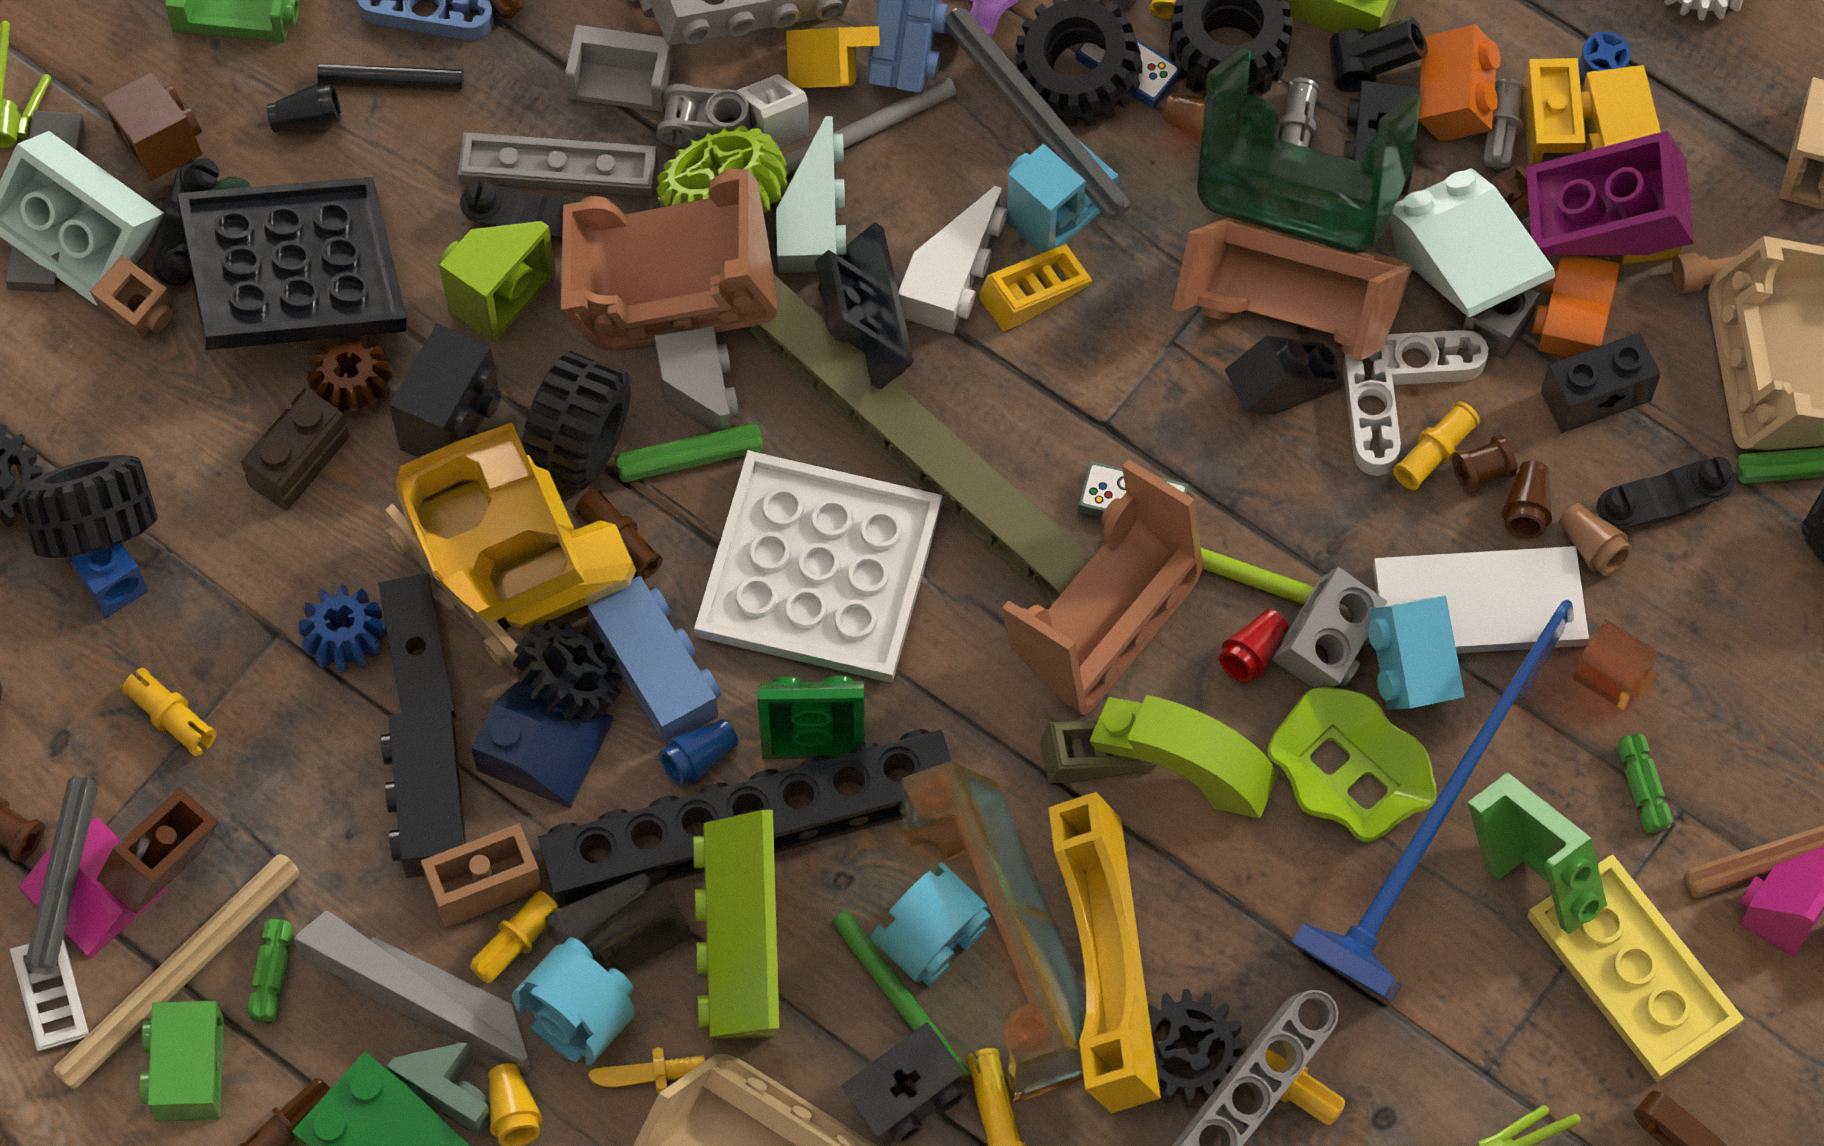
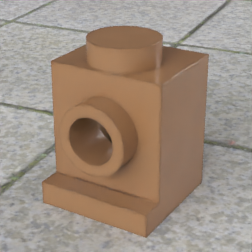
M123 255L90 291L100 310L110 314L141 339L149 331H152L154 334L162 331L173 315V310L170 307L174 304V301L167 288ZM143 301L141 305L133 312V306L137 302Z

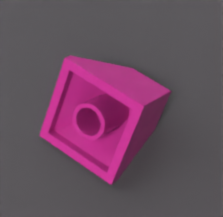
M1824 846L1775 865L1765 881L1756 876L1739 902L1747 907L1740 925L1793 958L1824 912Z

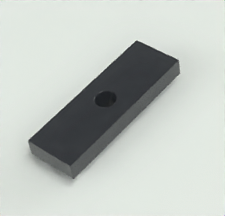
M425 573L379 582V591L402 713L450 707L453 718H456L429 574ZM416 649L425 650L420 655H411V652Z

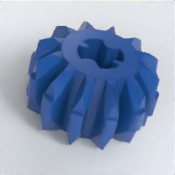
M341 583L337 590V595L330 597L327 591L321 589L318 594L321 603L305 602L303 610L307 618L300 620L298 623L299 634L304 637L302 647L305 654L308 656L316 655L317 665L322 669L334 661L337 671L342 674L347 669L348 662L355 661L357 666L364 669L366 665L364 653L379 655L381 645L378 639L386 637L385 635L387 634L385 622L380 620L383 615L380 604L377 602L369 603L368 594L362 588L350 596L347 586Z

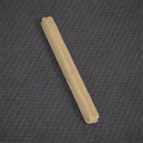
M276 855L56 1064L54 1072L61 1082L71 1089H76L143 1026L144 1021H148L152 1017V1002H168L299 877L300 871L293 861L285 855Z

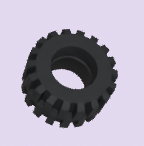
M1052 0L1054 5L1046 8L1042 3L1034 9L1037 18L1035 20L1026 18L1022 29L1025 36H1017L1016 48L1019 54L1015 55L1018 70L1059 118L1061 115L1063 116L1066 125L1076 126L1078 119H1084L1086 126L1096 125L1095 117L1104 114L1106 120H1109L1116 116L1113 108L1120 105L1125 109L1131 102L1128 91L1137 93L1140 85L1137 74H1142L1143 72L1141 52L1129 19L1126 15L1122 16L1120 8L1112 1L1105 6L1104 0ZM1085 42L1096 44L1105 49L1103 59L1098 66L1084 75L1066 76L1053 70L1059 55L1070 46Z
M1176 0L1171 21L1169 57L1179 71L1178 78L1187 77L1186 87L1193 92L1198 89L1203 90V98L1213 101L1215 95L1224 97L1223 103H1234V97L1241 96L1243 101L1254 99L1256 90L1261 94L1269 91L1272 81L1278 82L1283 75L1284 66H1287L1293 29V18H1290L1291 8L1288 1ZM1221 27H1233L1245 31L1253 40L1241 45H1226L1215 41L1207 33Z
M574 351L564 353L552 365L544 377L530 407L521 443L526 455L532 458L536 466L549 471L552 479L579 490L586 489L605 468L621 435L631 397L629 374Z
M110 455L73 463L38 476L16 493L33 552L40 557L66 558L109 548L140 535L158 520L141 459L135 456Z

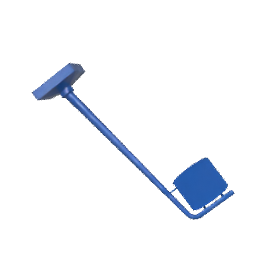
M1563 600L1555 610L1358 925L1350 926L1344 936L1302 923L1291 941L1299 949L1391 1003L1401 984L1373 955L1372 952L1378 943L1375 936L1517 696L1524 698L1563 634L1565 624L1574 620L1573 605L1570 600Z

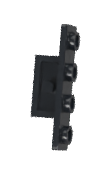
M874 222L846 245V254L843 255L844 259L827 250L815 260V266L819 280L818 290L823 299L826 313L825 323L828 330L839 341H847L864 352L871 385L881 390L896 377L902 375L913 364L914 359L884 227Z

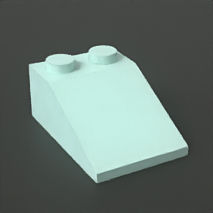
M1472 168L1455 172L1448 176L1446 180L1423 191L1412 192L1403 200L1386 207L1397 256L1401 260L1412 264V269L1469 318L1555 277L1554 268L1497 188Z

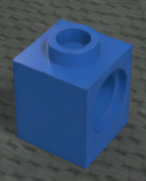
M122 543L99 551L68 557L78 582L105 619L148 592L139 566Z

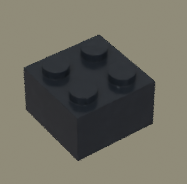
M438 323L436 324L389 404L400 450L420 458L454 442L478 434L477 430L485 417L490 419L494 415L501 400V391H499L496 377L497 369L494 367L491 346Z

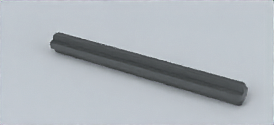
M959 7L951 10L945 21V29L1039 140L1086 180L1085 194L1101 213L1108 219L1118 220L1130 208V201L968 10Z

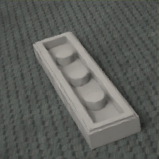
M464 132L458 179L459 183H470L480 180L481 183L490 182L492 185L652 197L657 147Z

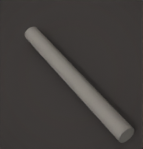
M947 77L923 89L922 92H916L833 132V134L843 133V149L955 96L957 94L956 88L952 80ZM811 143L784 156L788 175L797 171Z

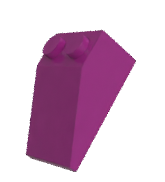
M1668 130L1526 167L1531 237L1544 255H1649L1694 244L1687 160Z

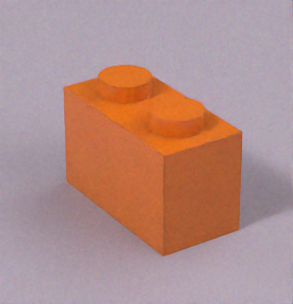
M1476 24L1425 36L1428 53L1424 54L1422 59L1417 120L1439 142L1492 131L1493 110L1497 108L1498 104L1495 90L1496 69L1499 68L1501 62L1497 44L1490 40Z

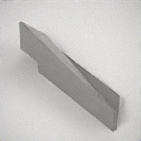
M326 910L302 929L294 938L301 959L346 980L349 988L461 1043H468L469 1047L503 1064H516L519 1066L520 1072L526 1075L529 1073L531 1066L511 1003L374 936L369 940Z

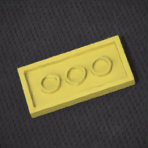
M1612 854L1598 863L1607 906L1600 910L1593 920L1582 924L1570 934L1566 933L1560 928L1552 895L1531 908L1527 918L1658 1083L1741 1026L1744 1018Z

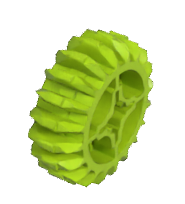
M739 126L734 131L723 128L720 133L714 135L707 132L706 137L699 141L691 140V146L685 150H677L675 152L676 159L664 163L665 171L657 176L659 186L656 190L661 207L710 198L709 183L714 177L728 169H749L759 184L763 213H769L770 204L781 200V191L788 186L786 180L788 175L787 163L770 134H763L759 128H753L748 131L745 126Z

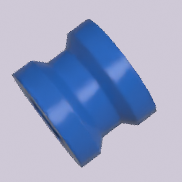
M1607 31L1597 32L1588 37L1583 45L1582 55L1578 64L1579 77L1583 85L1587 72L1628 66L1631 51L1624 38L1616 33ZM1600 62V64H1605L1608 68L1600 67L1595 63Z

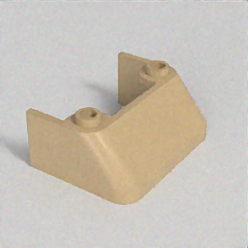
M715 1054L658 1094L633 1146L877 1145L741 1059L727 1054Z

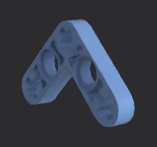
M357 0L361 17L368 23L462 40H479L484 38L491 32L494 26L493 10L489 0H431L438 5V9L427 17H421L412 12L414 5L422 0H403V11H398L397 7L401 6V0H382L379 6H372L371 1L376 0ZM448 5L453 7V11L449 10L450 19H447ZM471 10L479 11V15L474 16L472 22L464 20V17L470 15Z

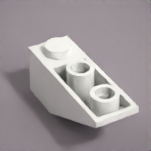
M994 186L913 253L898 291L904 319L954 334L960 317L968 319L976 295V291L971 290L975 277L983 278L985 276L992 250L987 249L992 235L996 237L1001 235L1006 221L1007 209L1001 207L1002 188Z

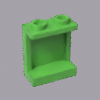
M166 0L165 8L172 31L285 42L289 24L295 25L297 22L299 0Z
M1508 772L1468 801L1485 869L1500 880L1522 862L1549 883L1560 928L1566 933L1570 934L1582 924L1590 922L1599 914L1600 910L1607 906L1592 838Z

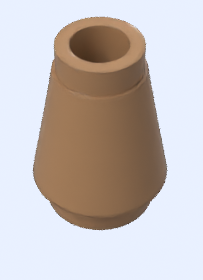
M1581 503L1572 505L1562 514L1559 525L1564 529L1573 545L1576 546L1577 551L1591 571H1599L1603 576H1609L1618 571L1628 561L1633 548L1628 543L1627 534L1589 509H1586Z

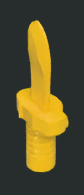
M657 1047L652 1049L653 1062L595 1068L589 1071V1078L597 1085L612 1088L655 1081L656 1092L659 1094L668 1087L667 1081L680 1079L705 1061V1057L700 1055L665 1060L663 1048Z

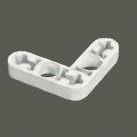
M1469 330L1388 334L1382 350L1369 357L1370 361H1373L1374 364L1371 374L1372 380L1364 381L1363 362L1352 359L1351 355L1345 354L1343 372L1353 457L1356 465L1363 472L1376 476L1387 474L1393 470L1398 462L1401 441L1394 385L1456 382L1475 379L1483 372L1488 358L1489 348L1485 339L1480 334ZM1438 348L1443 349L1442 358H1445L1443 365L1437 364L1439 358ZM1467 348V353L1473 356L1472 362L1464 363L1462 357L1457 355L1458 349ZM1409 349H1420L1428 355L1429 363L1421 368H1413L1403 361L1402 354ZM1365 396H1376L1384 402L1386 408L1378 415H1368L1359 408L1358 401ZM1380 429L1379 444L1381 450H1385L1384 457L1375 458L1374 452L1369 450L1372 431Z

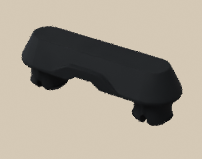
M195 158L178 167L173 186L164 202L162 210L164 215L158 226L160 240L153 270L158 279L175 286L185 285L192 279L177 207V193L214 190L220 173L217 165L210 159L203 158L199 160Z
M480 180L470 182L464 189V193L460 198V208L463 215L469 220L491 226L542 221L549 226L551 238L562 239L563 205L581 201H577L576 198L566 199L550 195L538 196L528 194L522 190L492 185L490 182H485L484 184Z
M1717 456L1713 459L1701 460L1672 469L1652 478H1642L1612 487L1604 491L1598 498L1596 506L1598 516L1616 528L1624 529L1643 523L1662 522L1685 515L1705 504L1729 496L1734 489L1736 481L1732 465L1725 458Z

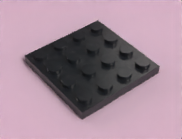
M373 177L177 193V207L206 350L406 332L407 317Z

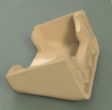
M1763 236L1715 274L1708 292L1710 314L1733 438L1740 448L1760 452L1824 447V247Z

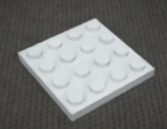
M747 450L694 627L695 637L893 683L941 511L943 495Z

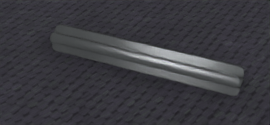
M73 776L67 782L25 960L28 970L34 973L49 975L56 970L97 793L95 781L87 777Z

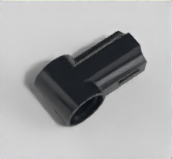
M1412 16L1369 32L1361 29L1343 30L1334 34L1329 41L1334 86L1340 91L1349 93L1360 92L1362 81L1376 82L1377 75L1423 59L1424 54L1428 53L1426 38L1421 31L1419 23Z

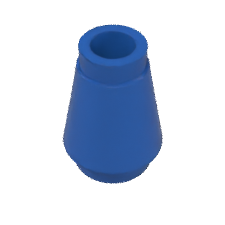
M721 719L716 723H711L668 739L666 747L659 751V759L664 771L676 785L682 786L687 782L695 784L727 755L732 748L738 745V738L732 726L726 720Z

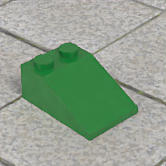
M786 676L776 678L772 682H760L757 689L762 759H809L816 756L835 758L849 754L853 748L865 744L864 681H854L846 676H831L823 681L802 682L799 678Z
M365 1051L292 1131L298 1146H470L405 1083Z

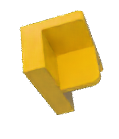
M879 26L787 30L788 81L798 88L852 86L856 81L855 47L880 46Z
M1578 58L1529 59L1523 82L1525 88L1523 108L1528 166L1541 163L1544 153L1583 152L1586 142Z

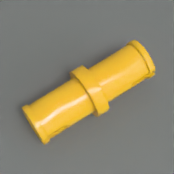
M1462 401L1456 402L1452 409L1434 427L1424 429L1418 436L1419 443L1401 462L1395 465L1393 473L1396 479L1406 488L1417 490L1426 477L1439 464H1446L1452 459L1455 448L1480 424V417L1477 412L1467 403Z
M146 668L136 670V675L141 678V681L135 678L133 674L126 679L122 687L123 694L130 697L151 716L150 721L159 731L167 730L193 756L203 754V750L198 746V743L206 750L211 747L216 739V730L208 726L188 708L187 699L180 693H171Z

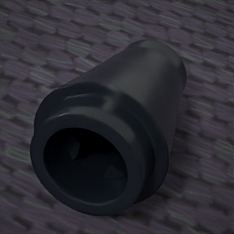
M317 82L266 106L269 124L274 133L280 131L331 129L332 124L342 121L340 102L332 84L322 86L320 82Z

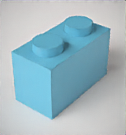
M1446 595L1368 609L1370 617L1368 637L1372 647L1376 650L1380 671L1377 677V685L1381 697L1385 700L1387 710L1409 709L1465 697Z

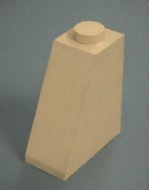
M1813 77L1802 106L1779 198L1824 210V80Z

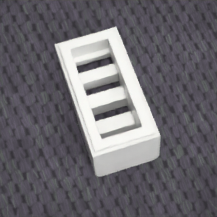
M64 937L58 957L59 966H56V970L49 975L41 973L29 974L25 962L29 944L11 948L12 960L37 1051L84 1039L89 1034ZM62 976L63 986L34 994L32 984ZM64 996L68 997L70 1005L39 1013L37 1004ZM73 1015L74 1026L44 1033L42 1024Z

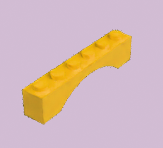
M1093 792L1048 807L1054 853L1073 907L1084 960L1086 1013L1079 1046L1085 1090L1109 1112L1115 1113L1161 1099L1122 820L1097 792Z

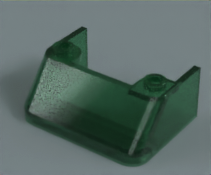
M1240 48L1207 73L1197 192L1201 202L1207 209L1216 214L1352 253L1366 251L1380 239L1412 169L1421 95L1411 93L1379 120L1377 137L1367 145L1363 163L1278 140L1280 121L1275 108L1268 101L1247 94L1251 49Z

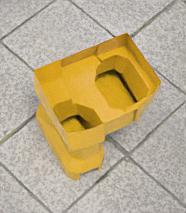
M513 423L454 442L401 465L395 482L398 497L407 523L413 535H415L421 551L426 554L432 571L450 592L488 622L492 623L505 617L510 626L527 631L536 623L541 625L546 623L547 620H553L630 586L636 568L616 524L597 521L574 530L549 471L536 466L532 458L526 455Z

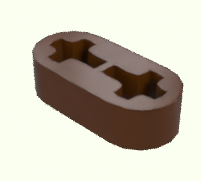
M1651 1091L1634 1110V1117L1640 1126L1663 1146H1726L1717 1135L1675 1101L1659 1091Z

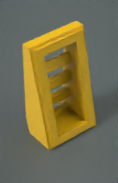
M1063 244L987 275L979 293V298L1000 329L1005 332L1027 322L1089 287L1092 279L1067 244ZM1056 265L1066 278V281L1061 282L1051 267ZM1039 274V276L1042 278V280L1045 282L1048 288H1044V286L1038 280L1036 275ZM1020 284L1023 285V287L1028 292L1029 296H1026L1024 294L1022 289L1019 287Z

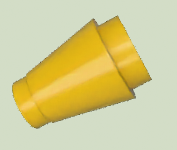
M513 1063L495 1066L488 1072L490 1132L498 1138V1142L502 1146H523L529 1144L539 1137L541 1133L539 1126L542 1124L543 1117L522 1074H520L519 1066Z

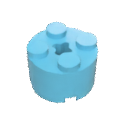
M941 862L937 865L935 874L929 870L896 902L889 911L895 920L886 929L878 924L872 932L870 940L915 983L923 981L928 987H931L950 967L949 960L955 954L953 950L960 945L966 951L987 929L985 924L991 917L987 912L989 906Z
M569 937L564 944L556 945L512 993V1000L519 1014L521 1015L527 1008L536 1019L530 1026L535 1034L557 1053L575 1063L582 1056H585L586 1065H592L635 1017V1009L629 998V995L634 991V986L630 980L614 968H610L607 972L600 964L593 960L590 950L573 937Z

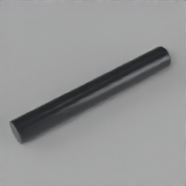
M319 63L317 79L320 83L462 89L464 72L463 69Z

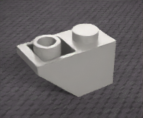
M714 326L654 336L664 401L712 432L731 428L730 418L739 416L735 388H725L722 374L731 373L726 343L717 344Z

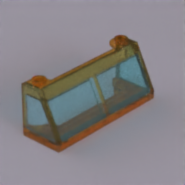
M952 761L901 778V820L910 847L918 845L920 842L929 843L939 849L944 861L968 853L1028 1001V1005L1022 1006L1010 1014L1004 1028L1005 1040L1010 1051L1009 1072L1004 1074V1078L1012 1103L1016 1104L1084 1079L1079 1039L1084 1027L1086 995L999 783Z

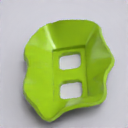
M1329 686L1317 687L1307 691L1291 710L1284 722L1274 732L1269 742L1268 756L1271 761L1279 765L1286 773L1297 803L1302 811L1311 816L1331 819L1343 824L1360 841L1371 842L1386 835L1398 823L1414 813L1428 810L1436 801V782L1433 776L1431 761L1425 747L1417 738L1391 724L1378 703L1360 692ZM1327 741L1335 742L1349 756V760L1331 775L1324 773L1310 758ZM1364 775H1370L1375 778L1387 791V794L1370 809L1361 807L1348 794V790Z

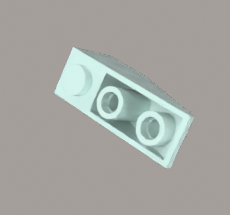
M825 116L776 209L778 273L817 272L815 260L827 250L832 251L836 255L846 254V225H836L835 209L845 208L844 179L834 178V163H844L843 133L833 134V116Z

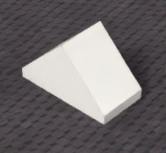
M776 74L736 90L744 95L748 101L752 129L759 128L763 134H770L779 148L809 136L808 100L806 94L781 75Z

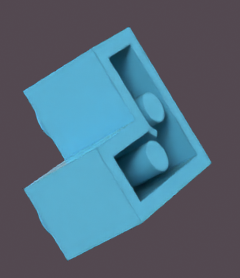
M1080 142L1113 182L1118 185V174ZM1044 143L1030 155L1024 153L1019 156L1009 168L1006 222L1041 253L1065 244L1100 214L1101 211L1085 194L1086 180Z

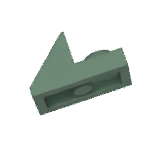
M457 1043L394 1057L388 1064V1070L405 1083L428 1106L479 1138L490 1125V1111L488 1104L485 1103L487 1097L479 1089L466 1081H460L458 1086L455 1084L472 1060L468 1043Z

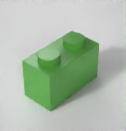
M217 1001L152 1002L151 1021H144L142 1026L144 1053H150L149 1072H141L140 1099L142 1104H148L156 1121L219 1120L221 1118L224 1017Z

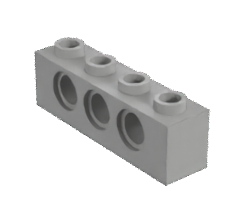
M649 0V3L666 43L670 46L681 43L698 44L709 38L726 35L742 36L750 31L770 27L786 28L794 23L815 19L830 20L844 14L849 0Z

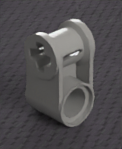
M674 84L664 89L663 101L666 104L664 121L658 124L656 133L657 138L664 144L677 148H688L691 146V140L699 141L706 137L707 132L714 135L720 133L723 128L734 131L739 126H745L748 131L752 129L748 101L738 91L698 88L685 84ZM727 118L737 119L731 123L721 122Z

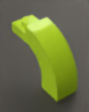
M1150 695L1145 696L1143 703L1108 697L1089 740L1098 752L1148 761L1182 775L1204 793L1215 810L1259 819L1279 775L1265 754L1232 728L1195 709Z

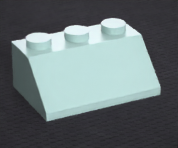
M50 131L18 143L0 180V237L36 263L55 272L58 279L96 306L97 303L90 293L91 289L121 255L134 264L138 262L145 254L164 215V212ZM59 252L58 262L51 257V255Z

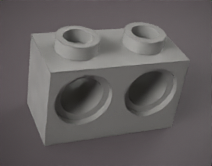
M1340 567L1335 568L1318 579L1271 660L1313 689L1326 686L1335 687L1338 684L1342 687L1345 686L1354 676L1360 665V661L1355 659L1363 644L1365 646L1370 644L1368 637V624L1370 622L1368 609L1386 606L1388 601ZM1339 604H1343L1349 609L1352 615V623L1342 617ZM1316 644L1326 650L1328 664L1318 658L1315 651Z

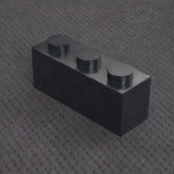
M450 707L388 715L390 733L381 734L384 765L393 764L394 781L385 782L388 813L397 812L398 829L389 830L391 855L393 861H402L406 878L425 876L421 860L466 844L456 731Z

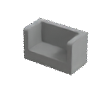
M576 25L565 71L568 99L663 112L665 104L663 101L664 89L669 85L673 67L672 45L668 46L665 38L661 36Z

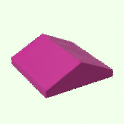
M98 817L91 820L64 931V934L89 959L168 889L166 885L135 914L96 880L112 849L121 841ZM53 843L19 886L20 891L37 908Z

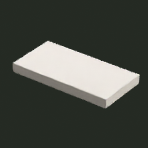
M1576 546L1374 558L1373 572L1376 593L1388 601L1386 606L1446 595L1457 654L1532 649L1563 600H1570L1572 602L1574 620L1565 624L1564 632L1554 648L1587 646L1589 634Z

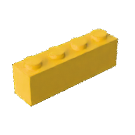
M1644 65L1587 72L1581 92L1583 120L1586 121L1589 134L1586 135V151L1661 132ZM1682 247L1649 255H1619L1621 265L1674 258L1675 255H1680Z

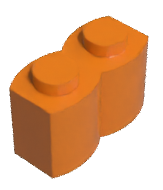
M1561 255L1559 265L1551 264L1554 268L1555 277L1544 282L1542 292L1552 295L1549 307L1538 306L1532 334L1541 335L1538 351L1569 358L1602 345L1620 263L1585 255Z

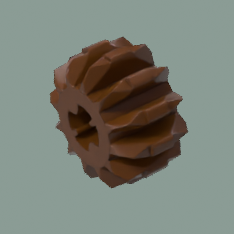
M362 336L355 344L351 343L349 337L341 338V344L337 346L324 340L322 345L324 355H311L310 365L312 371L307 376L309 388L316 395L338 408L342 413L345 410H349L351 417L356 421L360 415L359 409L363 407L376 413L378 408L376 398H389L391 390L388 382L393 378L392 366L385 362L387 358L384 349L380 345L371 347L370 340L366 336Z

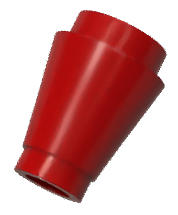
M1267 609L1225 640L1222 644V652L1219 655V662L1224 671L1233 679L1242 683H1248L1253 678L1262 677L1284 635L1289 630L1286 619L1280 613Z

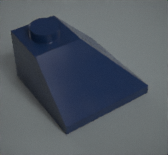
M518 681L493 703L471 749L476 769L480 773L571 808L610 729L613 716L604 713L598 719L593 715L588 723H583L576 713L570 721H567L562 714V710L556 708L553 712L549 713L546 711V704L540 700L541 698L532 700L530 694L534 689L531 685L520 684Z

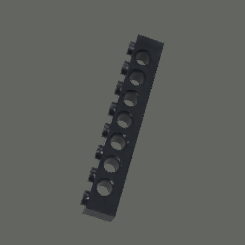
M919 729L904 734L900 737L899 741L880 746L878 743L861 744L853 748L849 754L831 759L827 756L812 757L803 761L799 767L782 772L776 769L763 770L752 775L748 781L733 785L724 782L714 783L702 788L699 794L680 799L677 796L661 797L652 801L649 807L631 812L625 809L612 810L601 815L597 821L582 825H577L576 823L559 824L552 827L548 834L538 836L554 901L558 905L557 908L564 910L703 873L704 868H694L693 835L685 831L694 822L706 823L733 817L741 810L748 808L758 811L773 810L774 853L957 805L959 804V782L942 729L933 732ZM894 769H904L912 774L904 782H894L886 775ZM845 782H854L862 787L860 792L849 796L843 795L836 790L839 785ZM796 795H803L812 800L810 805L802 809H794L788 806L786 802ZM646 835H653L661 840L652 849H641L635 845L639 838ZM600 848L610 852L608 858L599 863H591L584 859L585 855L593 849Z

